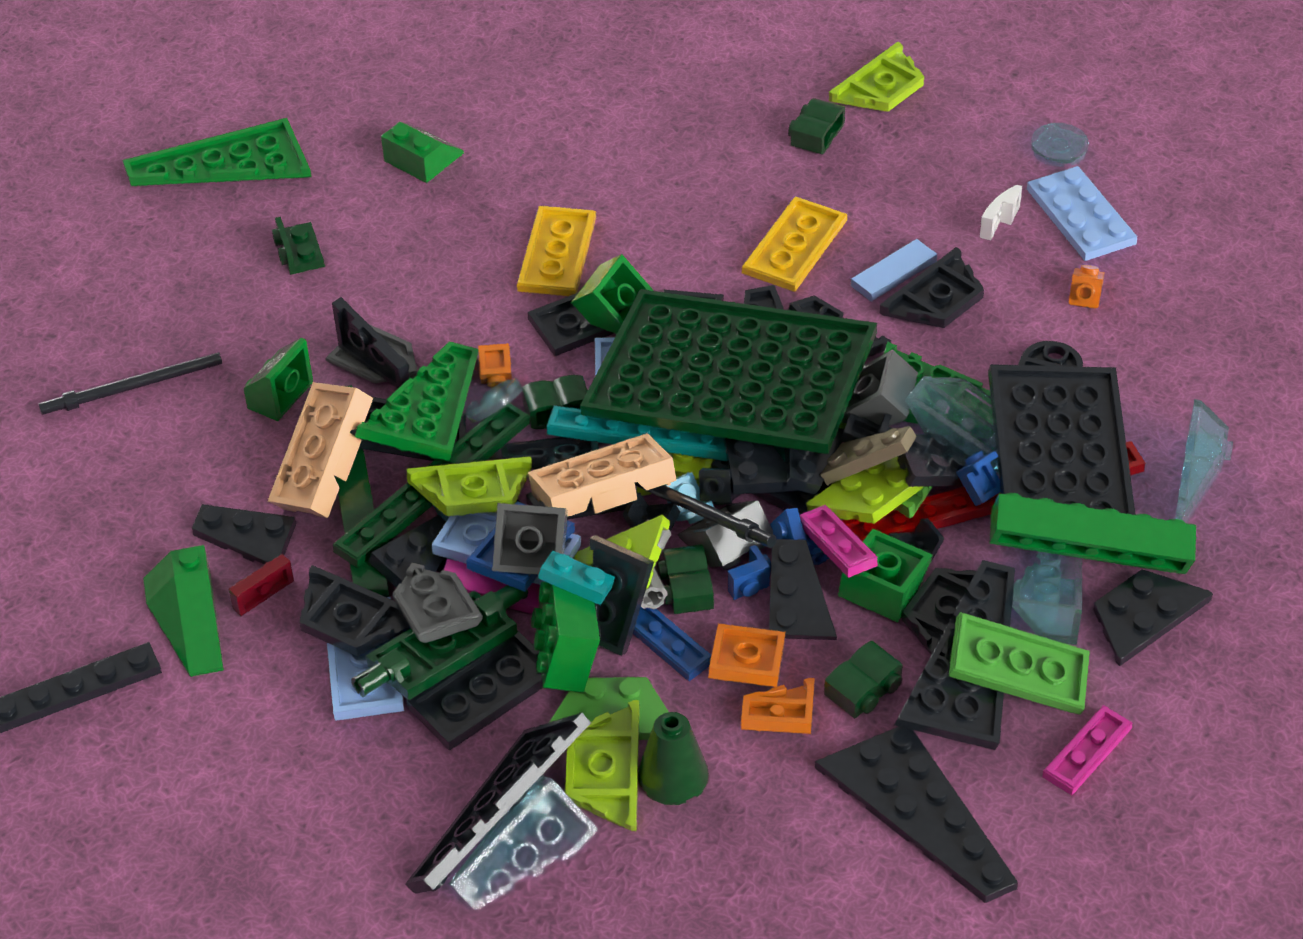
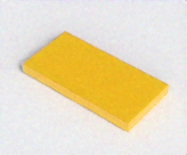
M795 196L743 264L742 274L795 292L846 223L847 214Z
M549 206L538 207L517 282L518 292L571 296L577 293L596 220V211Z

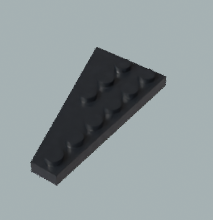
M982 560L894 726L996 750L1000 744L1004 693L950 677L949 668L956 617L960 612L1010 627L1015 568Z
M579 713L524 730L405 885L416 894L427 891L434 892L439 889L447 880V875L510 808L517 806L525 798L526 791L591 724L583 713Z
M896 727L815 761L816 770L823 775L827 774L838 783V787L845 793H851L865 804L868 811L907 842L909 840L923 850V854L931 861H937L952 873L951 877L984 903L1017 890L1018 881L914 730Z

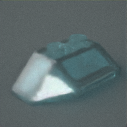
M923 376L905 401L924 434H940L969 456L981 450L984 455L996 451L991 397L966 379ZM995 458L990 463L995 472L999 473L997 458Z

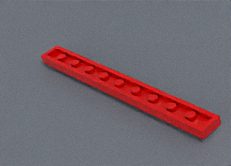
M1126 442L1130 475L1144 472L1145 461L1133 442ZM965 487L926 497L915 515L910 519L894 509L875 524L860 522L856 519L841 521L862 542L872 529L889 535V533L914 532L922 518H928L939 529L990 515L992 506L999 493L984 503L975 506Z

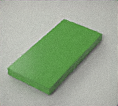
M960 612L956 617L949 676L1070 713L1081 714L1085 707L1090 651Z

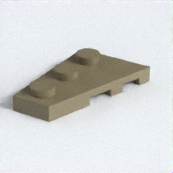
M907 426L899 429L893 428L884 433L841 443L836 452L827 459L828 464L820 475L824 478L827 485L907 453L917 436L912 428Z

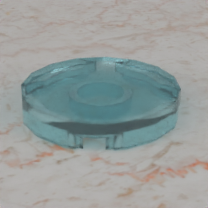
M1050 123L1043 125L1034 131L1031 138V150L1034 151V156L1046 165L1064 167V164L1071 163L1072 166L1081 162L1088 152L1089 143L1087 136L1081 129L1070 124Z
M517 378L499 383L485 392L480 400V404L477 401H473L466 408V416L472 423L485 419L515 399L523 391V386Z

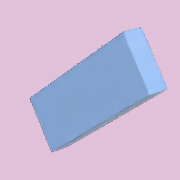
M916 239L851 278V287L872 302L937 262V253Z

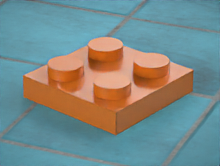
M718 623L708 678L777 687L786 632Z

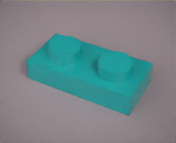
M552 551L541 566L538 579L599 605L602 604L611 590L615 579L614 576L605 573L599 568L588 566L572 559L566 554H560Z

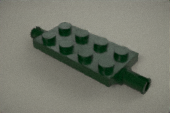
M506 585L496 592L490 591L483 596L475 590L472 591L469 595L482 614V620L476 627L427 643L419 641L412 628L366 655L367 666L370 668L351 678L354 690L358 694L360 693L361 697H365L371 691L387 683L405 698L411 700L518 633L517 623L508 617L506 609L527 598L528 590L524 592Z

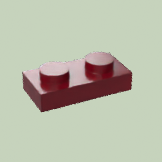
M281 554L229 588L233 610L242 616L294 582L290 560Z

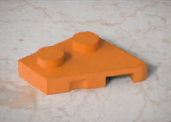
M806 678L803 681V686L787 690L785 685H780L765 692L758 691L743 695L741 730L811 734L815 678Z

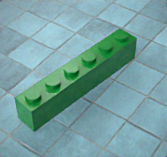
M999 493L991 510L989 544L1186 574L1195 562L1196 525L1185 523L1180 519L1163 520L1153 518L1148 514L1132 515L1120 513L1118 510L1111 508L1100 510L1088 508L1080 503L1069 505L1056 503L1048 498L1031 499L1016 493Z

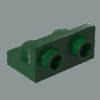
M281 216L276 217V229H272V236L275 246H281V248H278L281 265L288 266L290 275L325 267L312 223L308 222L284 228Z

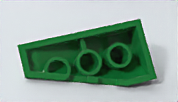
M200 545L172 550L143 578L147 607L153 613L162 632L170 641L173 650L190 677L224 671L211 573L205 546Z

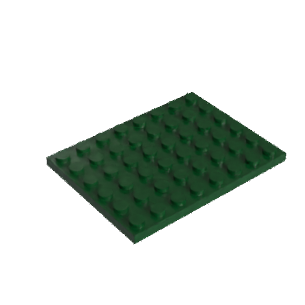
M640 289L580 405L581 415L829 454L876 337L877 323Z

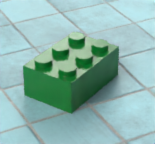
M542 581L539 589L540 606L533 609L531 627L536 628L534 650L539 651L536 666L537 673L542 674L543 688L584 692L600 642L595 603Z

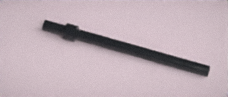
M218 352L80 392L68 391L62 393V397L38 403L42 415L65 408L67 411L79 408V404L222 364V359Z
M634 482L635 486L645 490L638 482ZM666 485L647 490L658 497L736 532L737 537L745 541H756L769 548H772L776 543V536L760 529L757 523L748 519L740 520Z

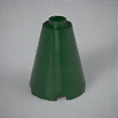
M667 712L660 715L654 722L638 768V782L647 793V796L653 801L664 805H681L686 803V800L702 794L708 783L709 772L688 719L680 713Z

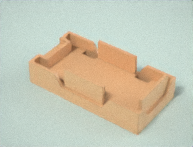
M312 383L268 502L287 511H300L319 517H329L339 491V486L334 476L347 481L362 439L351 434L350 431L357 429V426L365 421L373 400L371 396L353 387Z
M648 433L528 472L532 495L535 499L542 501L546 507L566 508L568 510V517L586 511L590 499H592L595 514L637 500L634 482H638L647 491L665 484L669 486L671 482L676 481L673 458Z

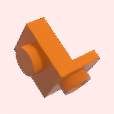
M1081 265V269L1075 268L1072 276L1069 304L1098 308L1105 272H1100L1098 267L1092 265Z
M509 343L479 345L481 384H487L489 387H502L506 385V382H512Z

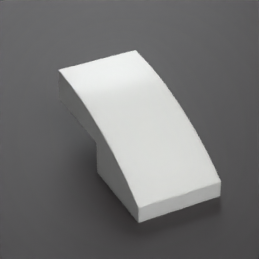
M1015 185L1009 188L988 206L981 219L980 238L991 240L1000 222L1012 224L1020 208L1022 186Z

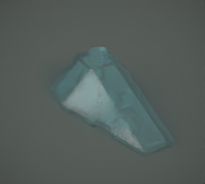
M1194 399L1174 518L1183 520L1185 523H1188L1221 473L1223 461L1231 459L1233 441H1227L1229 427L1208 406L1198 399Z
M1039 552L1036 555L1034 564L1024 570L1023 578L1021 580L1017 579L1014 583L1012 607L1038 636L1065 644L1077 645L1082 615V558Z
M541 776L526 791L525 798L517 806L510 808L490 829L450 881L449 885L473 910H477L513 890L514 883L530 874L533 877L545 872L543 867L559 858L562 861L571 858L598 831L594 823L552 778Z

